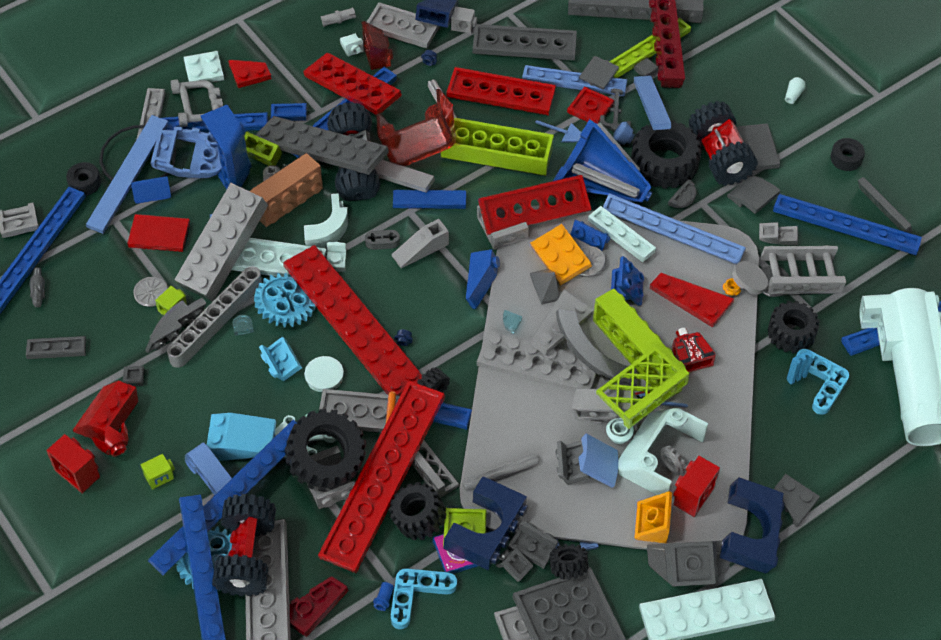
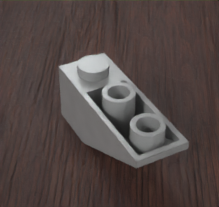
M437 219L418 230L392 253V257L402 269L449 245V231Z

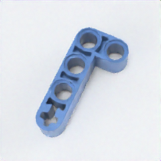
M204 442L185 455V462L194 474H199L214 495L232 479Z

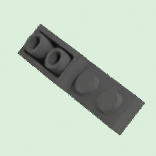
M200 298L188 306L182 300L168 310L156 325L145 351L147 353L152 350L157 351L167 341H174L180 335L181 327L185 326L190 319H196L203 312L206 305L205 300Z

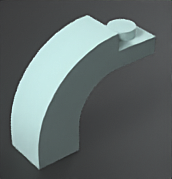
M339 193L331 194L332 214L325 222L315 225H304L306 246L315 245L316 247L327 248L328 242H337L344 235L348 226L347 207H343V201H339Z

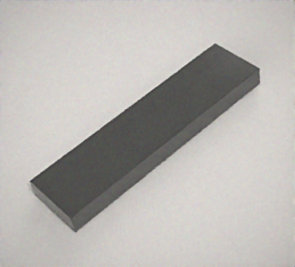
M865 178L859 179V189L900 231L912 234L911 224Z

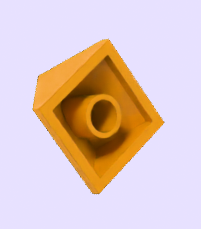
M668 491L637 502L634 537L636 540L667 543L670 530L672 492Z

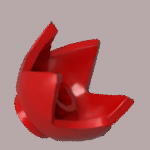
M125 422L121 424V432L107 425L105 441H101L96 437L92 438L95 446L103 453L113 457L124 453L127 449L126 446L129 438Z

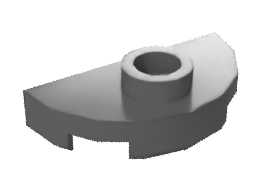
M688 179L668 201V205L674 208H683L692 204L696 198L695 184Z

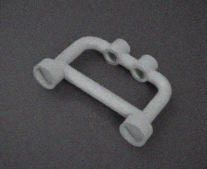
M178 79L171 80L172 94L180 93L184 112L178 113L180 127H187V123L202 121L200 115L203 114H192L187 89L207 88L212 110L223 106L219 88H215L211 82L206 80L178 83Z

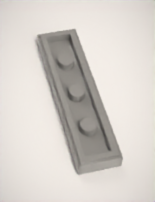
M147 89L140 125H146L151 115L161 118L166 94L165 89ZM139 128L137 139L144 128Z
M381 160L375 167L381 179L426 193L435 181L433 175L385 160Z

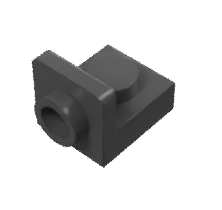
M517 548L512 550L506 549L499 557L500 561L496 564L498 568L504 567L517 582L533 567L532 563Z

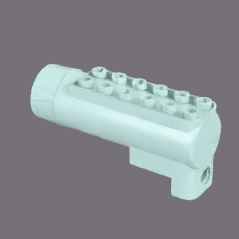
M905 288L886 295L862 296L860 304L861 329L877 328L882 361H893L900 402V416L903 421L906 441L916 446L941 444V312H938V295H935L934 291L926 292L919 288Z

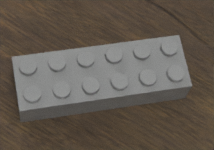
M230 183L174 280L183 288L213 302L266 211L268 204L265 200L250 191Z

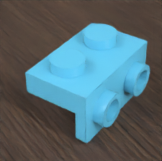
M284 337L278 339L268 348L264 345L259 347L262 352L260 354L261 358L269 365L270 368L268 370L274 378L277 377L285 381L302 368Z

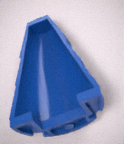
M589 119L580 134L581 138L564 167L560 168L553 181L578 176L572 172L573 166L578 163L640 190L638 197L634 199L583 178L587 193L606 196L610 193L627 201L643 203L645 200L647 202L653 193L650 191L651 185L635 165L627 160L616 144L612 143L597 123Z

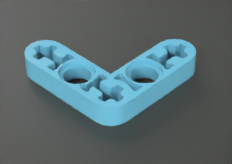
M808 349L799 350L796 356L807 351ZM810 351L813 354L811 364L813 361L815 362L813 366L810 365L808 372L825 380V383L814 398L812 409L815 413L824 415L829 412L847 384L849 372L845 368ZM817 365H824L827 370L820 371ZM839 375L843 376L839 379L838 383L835 382L836 377ZM831 387L835 389L836 393L829 394L825 389ZM823 399H826L825 405L820 407L819 404L822 403Z
M400 570L396 575L391 609V623L393 627L405 629L409 625L414 591L452 594L457 589V578L455 575L448 572L427 570ZM404 576L409 578L407 583H403ZM429 577L433 582L429 586H424L421 584V580ZM436 579H439L438 586H436ZM446 580H450L451 584L449 587H445ZM402 594L407 595L409 600L406 603H400L397 600L398 596ZM399 609L403 610L404 619H402V622H398L397 619L400 613Z

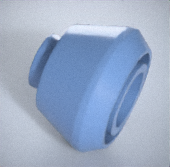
M621 122L613 134V138L621 145L630 144L634 137L633 129L627 122Z

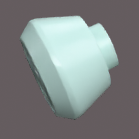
M615 418L608 422L606 433L612 442L623 444L633 436L634 428L632 426L628 429L623 424L621 418Z

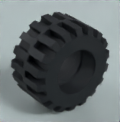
M787 301L786 304L781 303L779 307L776 306L771 314L768 325V337L771 338V343L776 344L778 349H784L783 352L791 351V353H796V351L801 349H809L813 345L819 329L820 322L817 319V313H813L814 309L812 307L808 308L807 304H799V301H795V303ZM786 325H796L800 328V330L790 329Z
M417 482L415 485L408 484L405 489L402 487L400 489L401 492L394 495L395 500H391L390 505L392 507L389 508L391 519L399 531L407 538L423 540L425 536H433L432 533H437L440 530L438 527L444 524L443 519H446V507L438 493L432 486L429 487L426 483L421 485L420 482ZM425 507L419 514L411 516L416 509Z

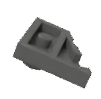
M787 474L774 487V490L784 493V510L789 512L796 527L800 525L820 498L819 495Z

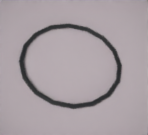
M132 125L118 130L107 139L101 148L99 163L103 174L111 182L113 178L106 172L103 164L105 148L121 132L134 128H144L145 125ZM174 147L173 157H172V163H171V165H173V166L175 165V160H176V148H175V147ZM164 173L160 177H166L169 173Z

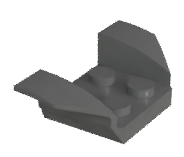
M722 540L647 545L648 566L672 586L716 584L718 578L731 562L721 559L720 554L716 553L721 552Z

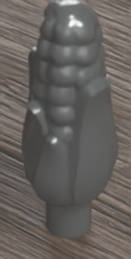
M34 268V275L29 283L30 297H32L34 307H40L43 298H45V280L41 276V269Z

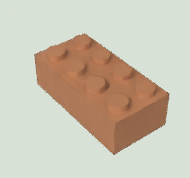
M306 153L250 190V192L262 197L268 204L260 222L267 227L275 223L286 213H290L295 207L304 203L314 194L319 193L323 189L321 166Z

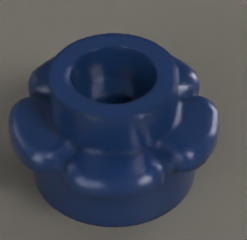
M426 50L421 55L425 65L431 66L436 64L437 54L434 51Z
M398 330L397 335L394 336V339L401 346H408L413 342L412 333L408 330Z

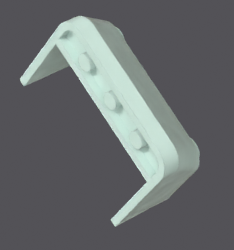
M679 408L655 411L647 415L618 460V474L656 495L670 491L672 481L654 472L658 461L653 454L649 453L666 425L702 443L708 427L707 422Z

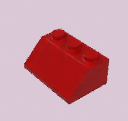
M121 381L103 386L74 427L73 432L91 439L96 437L101 441H105L106 426L108 425L119 431L121 424L126 421L137 405L138 395L136 387Z

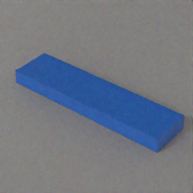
M393 190V208L466 209V191L428 190L426 193L419 190Z

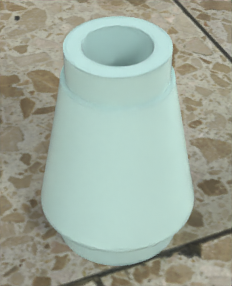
M795 77L789 81L785 97L787 103L794 104L805 90L804 80Z

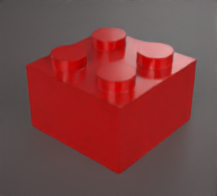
M64 434L46 450L54 470L81 493L100 478L97 470L99 467L94 461V454L88 449L84 450L81 448L80 443L75 438L70 439Z
M698 456L695 461L691 460L685 470L687 471L684 476L680 475L675 483L677 488L673 493L675 497L673 505L693 517L697 515L715 489L720 467L701 456Z

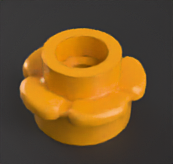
M733 278L728 279L723 284V290L727 295L740 294L741 288Z

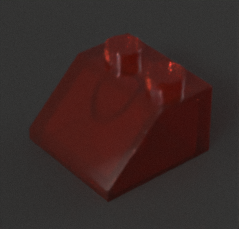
M363 21V47L370 69L390 67V59H393L392 49H388V37H384L383 30Z

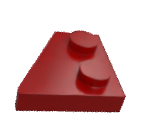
M228 60L238 88L271 80V74L264 62Z

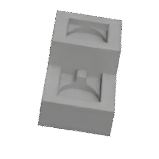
M778 222L760 223L759 240L779 245H798V226L779 227Z

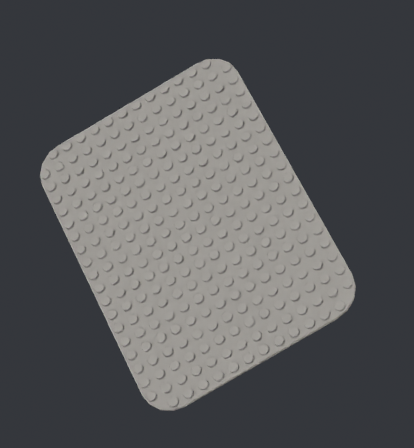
M531 206L535 210L539 208V206ZM522 208L515 210V212L520 214L522 212ZM594 211L528 225V239L497 249L496 256L499 257L500 267H498L497 276L491 285L483 343L488 330L531 342L556 301L541 305L530 273L547 269V267L531 247L530 242L560 224L571 234L575 219L580 222L584 221L585 224L599 230L588 221V216ZM618 218L656 247L655 253L644 262H641L610 238V241L605 243L602 251L605 256L604 269L592 277L577 275L561 286L557 282L559 296L565 290L594 310L595 299L611 290L612 270L620 267V257L625 256L644 275L642 305L637 306L631 299L626 300L630 307L635 308L638 316L648 323L649 328L660 337L661 342L672 350L673 340L677 338L676 331L680 328H686L689 334L701 333L716 354L713 366L689 372L688 384L682 388L681 392L666 400L668 402L688 404L687 408L660 405L652 411L679 408L708 423L703 443L666 425L649 452L658 461L654 472L672 481L670 492H672L670 530L667 543L642 541L634 538L637 502L656 496V494L617 474L616 483L613 488L591 476L589 480L567 485L557 474V467H559V461L555 452L558 449L557 441H562L565 445L582 441L581 438L587 433L618 450L619 460L637 431H634L633 436L627 442L616 444L611 441L606 433L608 422L602 421V424L576 420L572 411L574 391L480 366L478 368L460 483L461 506L463 509H486L472 502L475 488L466 491L462 485L463 479L535 453L539 460L537 465L495 480V482L527 496V512L524 517L520 516L518 519L519 524L513 534L517 532L521 521L534 524L543 533H550L555 539L647 550V545L719 541L723 540L730 532L743 535L747 524V510L728 504L730 485L738 477L749 481L757 294H750L745 288H741V292L738 295L729 296L725 293L723 284L728 279L733 278L732 271L736 264ZM680 221L746 247L741 261L751 262L759 267V255L756 245L748 235L740 230L725 225ZM571 236L580 248L590 246ZM660 273H664L734 298V303L712 328L649 288L653 280ZM593 315L580 325L590 343L602 354L620 364L631 365L593 322ZM566 338L555 347L572 352L567 345L568 341ZM499 350L496 352V354L502 356L505 355L506 352L503 350ZM517 355L514 357L516 360L519 361L525 359V357L522 355ZM535 360L533 362L535 365L538 366L543 364L541 360ZM554 365L552 367L554 370L557 371L562 369L560 365ZM579 370L571 371L576 376L581 374ZM596 374L592 389H599L611 379L602 374ZM637 379V386L646 387L644 379ZM647 416L641 419L640 426L642 425ZM669 445L681 454L686 468L691 460L695 461L698 456L720 467L715 489L695 517L673 505L675 499L673 493L677 488L675 483L680 476L670 472L663 464L661 449ZM486 509V529L494 531L501 525V520L494 512Z

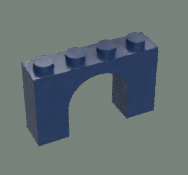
M482 476L473 491L472 502L494 512L501 520V525L492 532L477 533L453 523L444 538L443 549L489 570L492 563H497L501 548H506L510 539V533L516 531L519 524L518 519L526 514L528 505H526L527 496Z
M740 477L730 485L728 504L753 513L761 523L763 535L761 539H752L730 532L722 540L721 559L764 574L776 567L778 563V556H776L777 548L780 544L779 530L782 526L781 512L785 504L783 501L784 493Z

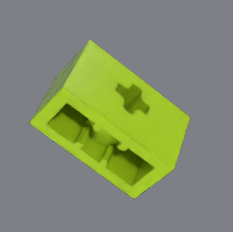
M246 132L244 137L248 157L268 166H276L282 155L279 145Z

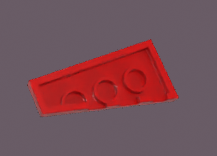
M660 273L650 284L649 288L712 328L734 303V298L664 273Z

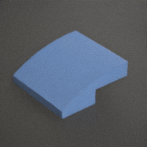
M586 433L581 438L583 453L578 457L580 471L613 488L618 474V450Z

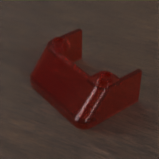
M436 89L437 103L428 107L425 112V120L395 131L393 125L389 124L380 113L377 114L378 137L382 145L388 146L389 152L387 157L391 163L406 166L447 150L455 144L453 104L440 89Z

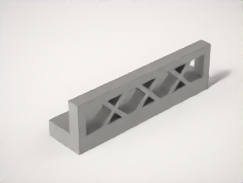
M423 440L419 450L426 451L427 458H423L418 451L411 465L429 487L432 486L441 498L459 487V483ZM429 464L437 465L439 468L438 473H435ZM441 479H448L451 484L445 487Z

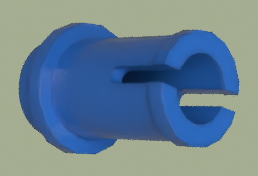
M388 582L381 584L378 596L373 600L374 608L377 610L385 611L386 608H389V599L394 590L392 584Z

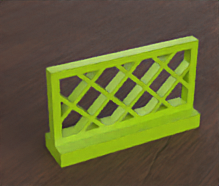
M655 346L596 390V394L623 420V424L630 429L687 385L689 372L685 368L681 370ZM656 354L661 359V363H650L649 358ZM646 367V374H634V369ZM649 367L661 368L660 375H648ZM663 368L672 369L675 374L663 376ZM622 378H632L631 386L619 385V381ZM634 379H646V387L634 386ZM648 380H660V385L658 387H648ZM608 389L617 390L616 397H608L604 392ZM619 390L631 391V398L619 397ZM633 391L645 392V397L642 399L633 398ZM618 402L630 403V408L623 412L618 407Z

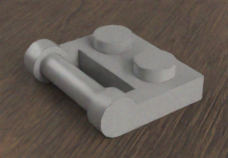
M28 203V206L6 211L0 210V232L2 238L36 231L39 227L34 203Z

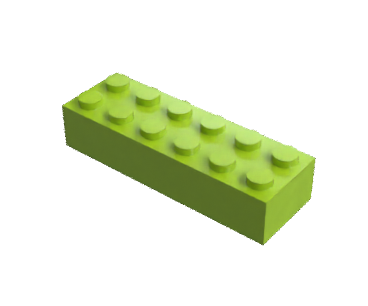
M449 117L441 141V157L546 176L553 150L554 135Z
M613 288L595 299L593 322L630 364L656 346L681 370L685 368V365L675 358L672 350L661 342L660 337L656 333L652 332L648 323L638 316L635 308L629 306L621 293H618ZM654 354L649 358V362L661 363V359ZM637 367L636 371L638 374H646V367ZM649 367L648 375H660L661 368ZM663 368V376L675 374L672 369ZM648 380V385L650 387H658L660 380Z

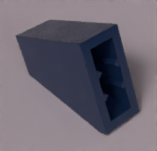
M424 0L417 4L415 20L448 28L455 6L458 7L459 0Z

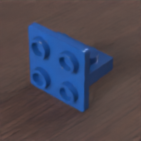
M625 256L620 257V267L612 270L611 290L614 288L624 296L625 300L631 299L637 306H641L644 296V275Z

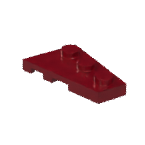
M331 576L310 589V592L305 596L292 600L289 605L290 626L307 637L349 591L348 587Z

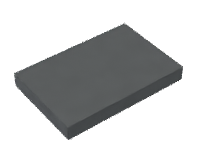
M768 123L736 127L743 142L750 145L757 159L758 165L756 170L780 167V161Z

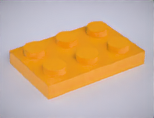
M562 224L530 242L531 247L547 269L555 272L556 281L560 286L592 267L589 259Z

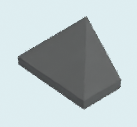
M544 269L530 273L541 305L557 301L559 292L555 272Z

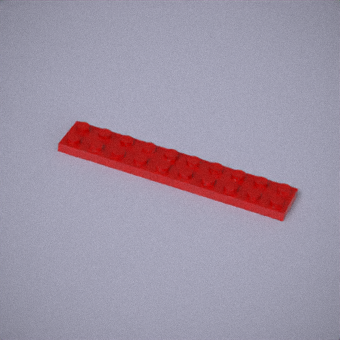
M315 245L283 262L284 268L387 395L389 392L394 391L396 396H401L408 380L418 384L417 381L422 378V374Z
M408 380L318 554L319 559L357 573L390 507L391 500H394V495L398 492L445 399L444 393Z

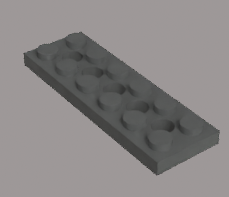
M475 24L473 54L575 60L577 31Z

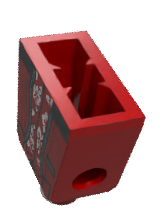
M680 328L676 331L677 338L673 340L672 352L675 358L685 365L688 372L714 365L716 354L701 333L689 334L686 328Z

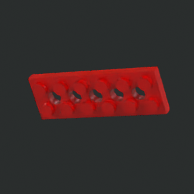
M328 52L303 71L306 78L353 103L363 105L368 111L377 116L402 96L401 90Z
M455 67L447 89V97L549 115L556 85ZM502 89L505 90V92L501 93L498 92V90ZM519 92L522 93V95L517 96L515 95V93Z
M583 175L478 199L487 235L524 222L527 225H533L591 210ZM566 192H570L573 195L571 202L565 199ZM549 196L555 197L556 204L554 206L548 203ZM532 200L538 201L539 208L537 210L531 207ZM515 204L521 205L522 212L520 214L514 211ZM498 208H502L505 211L503 218L498 217L496 213Z

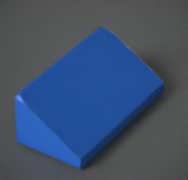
M167 176L131 182L136 204L171 198Z

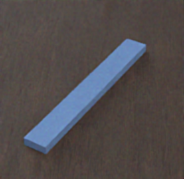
M151 115L86 223L87 228L104 234L132 187L131 182H135L154 150L159 127L163 126L164 130L167 128V120Z
M610 193L603 206L604 209L618 218L736 265L741 261L746 250L744 246Z

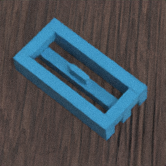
M809 350L792 359L787 376V381L791 385L794 384L795 379L798 382L801 380V377H807L813 354Z

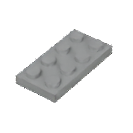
M378 3L365 24V30L428 48L440 26L415 20L416 13Z
M323 389L319 410L326 409L327 412H331L332 409L338 410L337 414L342 416L345 413L349 416L348 420L350 422L354 420L358 424L357 430L381 433L386 424L388 395ZM396 396V403L400 396Z

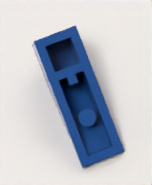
M492 249L471 253L466 300L472 309H477L497 276L500 260Z

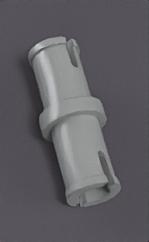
M352 7L343 11L336 10L335 13L320 17L322 25L325 27L356 18Z

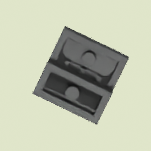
M751 175L727 194V197L739 207L745 205L756 214L779 195L780 189L762 178Z

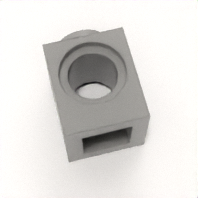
M455 6L451 17V30L471 34L473 27L477 24L475 10Z

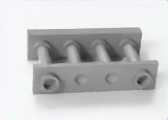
M828 245L764 247L760 259L761 261H770L773 275L767 286L768 294L842 293L846 279L845 276L835 275L832 263L838 247ZM788 260L791 277H782L780 275L777 261ZM795 260H806L810 277L799 276ZM814 260H824L828 276H817Z

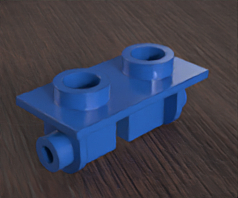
M575 219L570 235L603 251L605 243L610 241L608 233H603L585 224L584 221L580 222Z

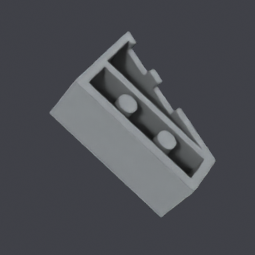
M584 388L575 390L572 411L576 420L602 424V421L609 422L612 419L620 418L596 394L598 389ZM608 389L604 393L608 397H616L617 390ZM619 390V397L631 398V391ZM633 391V398H637L635 392ZM618 402V407L625 412L630 408V403ZM641 420L633 426L634 431H638L640 428Z

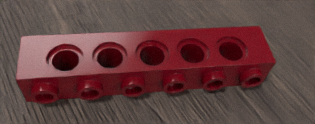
M649 0V8H652L651 22L654 24L652 29V35L655 37L654 51H657L656 66H659L658 81L661 82V88H681L685 81L676 1Z

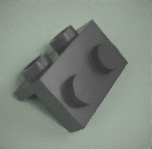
M557 441L558 449L555 452L559 461V467H557L559 478L563 479L567 485L589 480L590 476L580 471L578 457L583 453L582 441L565 445L562 441Z
M521 521L517 532L508 545V549L517 548L529 561L544 569L550 559V552L554 548L556 549L558 541L550 533H543L538 530L534 524Z

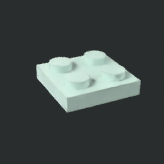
M218 51L184 57L189 82L199 80L216 82L224 80Z

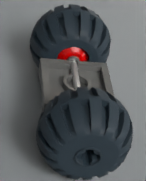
M350 102L333 108L328 117L327 125L329 131L370 141L369 132L372 126V119L370 113L363 105ZM339 167L335 178V188L339 196L345 201L371 199L376 196L380 188V177L375 168L368 175Z

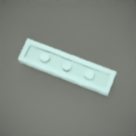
M602 206L588 216L590 223L603 233H608L611 239L641 262H644L655 253L656 247Z

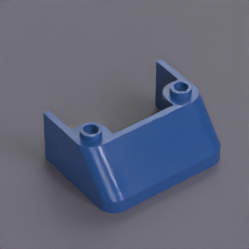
M224 105L200 116L217 142L222 169L217 176L227 190L230 183L242 187L252 166L248 159L244 137L246 129L242 122H238L229 106Z

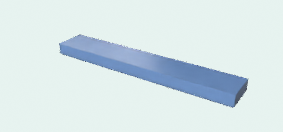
M525 65L522 77L525 80L552 84L562 88L582 90L585 86L598 93L615 95V93H611V89L615 88L623 91V94H619V96H625L627 79L612 78L603 90L579 79L581 73Z
M634 77L635 87L652 129H671V121L652 77Z

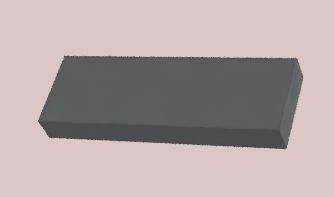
M86 336L27 339L26 358L86 356Z

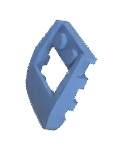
M163 126L159 127L151 160L153 168L177 177L209 178L222 170L217 142L210 132H201L199 128L187 130L182 129V127H174V130H164ZM176 139L196 143L190 169L183 168L182 170L170 165Z

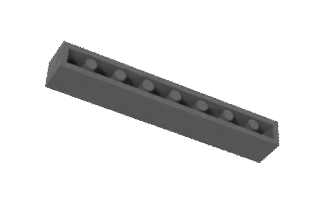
M649 0L568 1V15L651 20L652 8H649ZM675 0L678 18H681L684 22H702L703 0Z

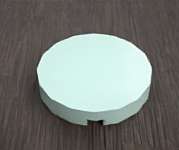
M322 356L308 363L304 375L311 389L322 392L323 389L338 388L343 381L344 371L338 360Z

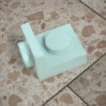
M356 33L340 38V43L347 56L364 52L363 40L358 38Z
M328 242V262L337 272H345L346 243Z

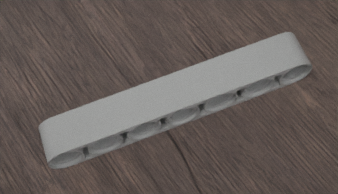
M251 266L246 268L168 346L167 353L170 364L173 367L179 368L184 366L255 294L259 283H262L261 273L257 267Z

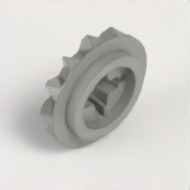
M669 445L661 449V459L665 467L678 476L685 473L686 465L681 454Z

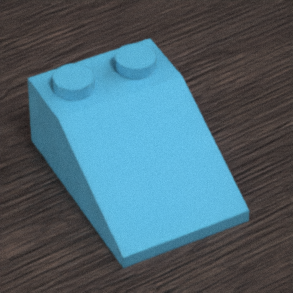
M236 413L211 414L207 446L218 461L254 458L274 438L276 420Z

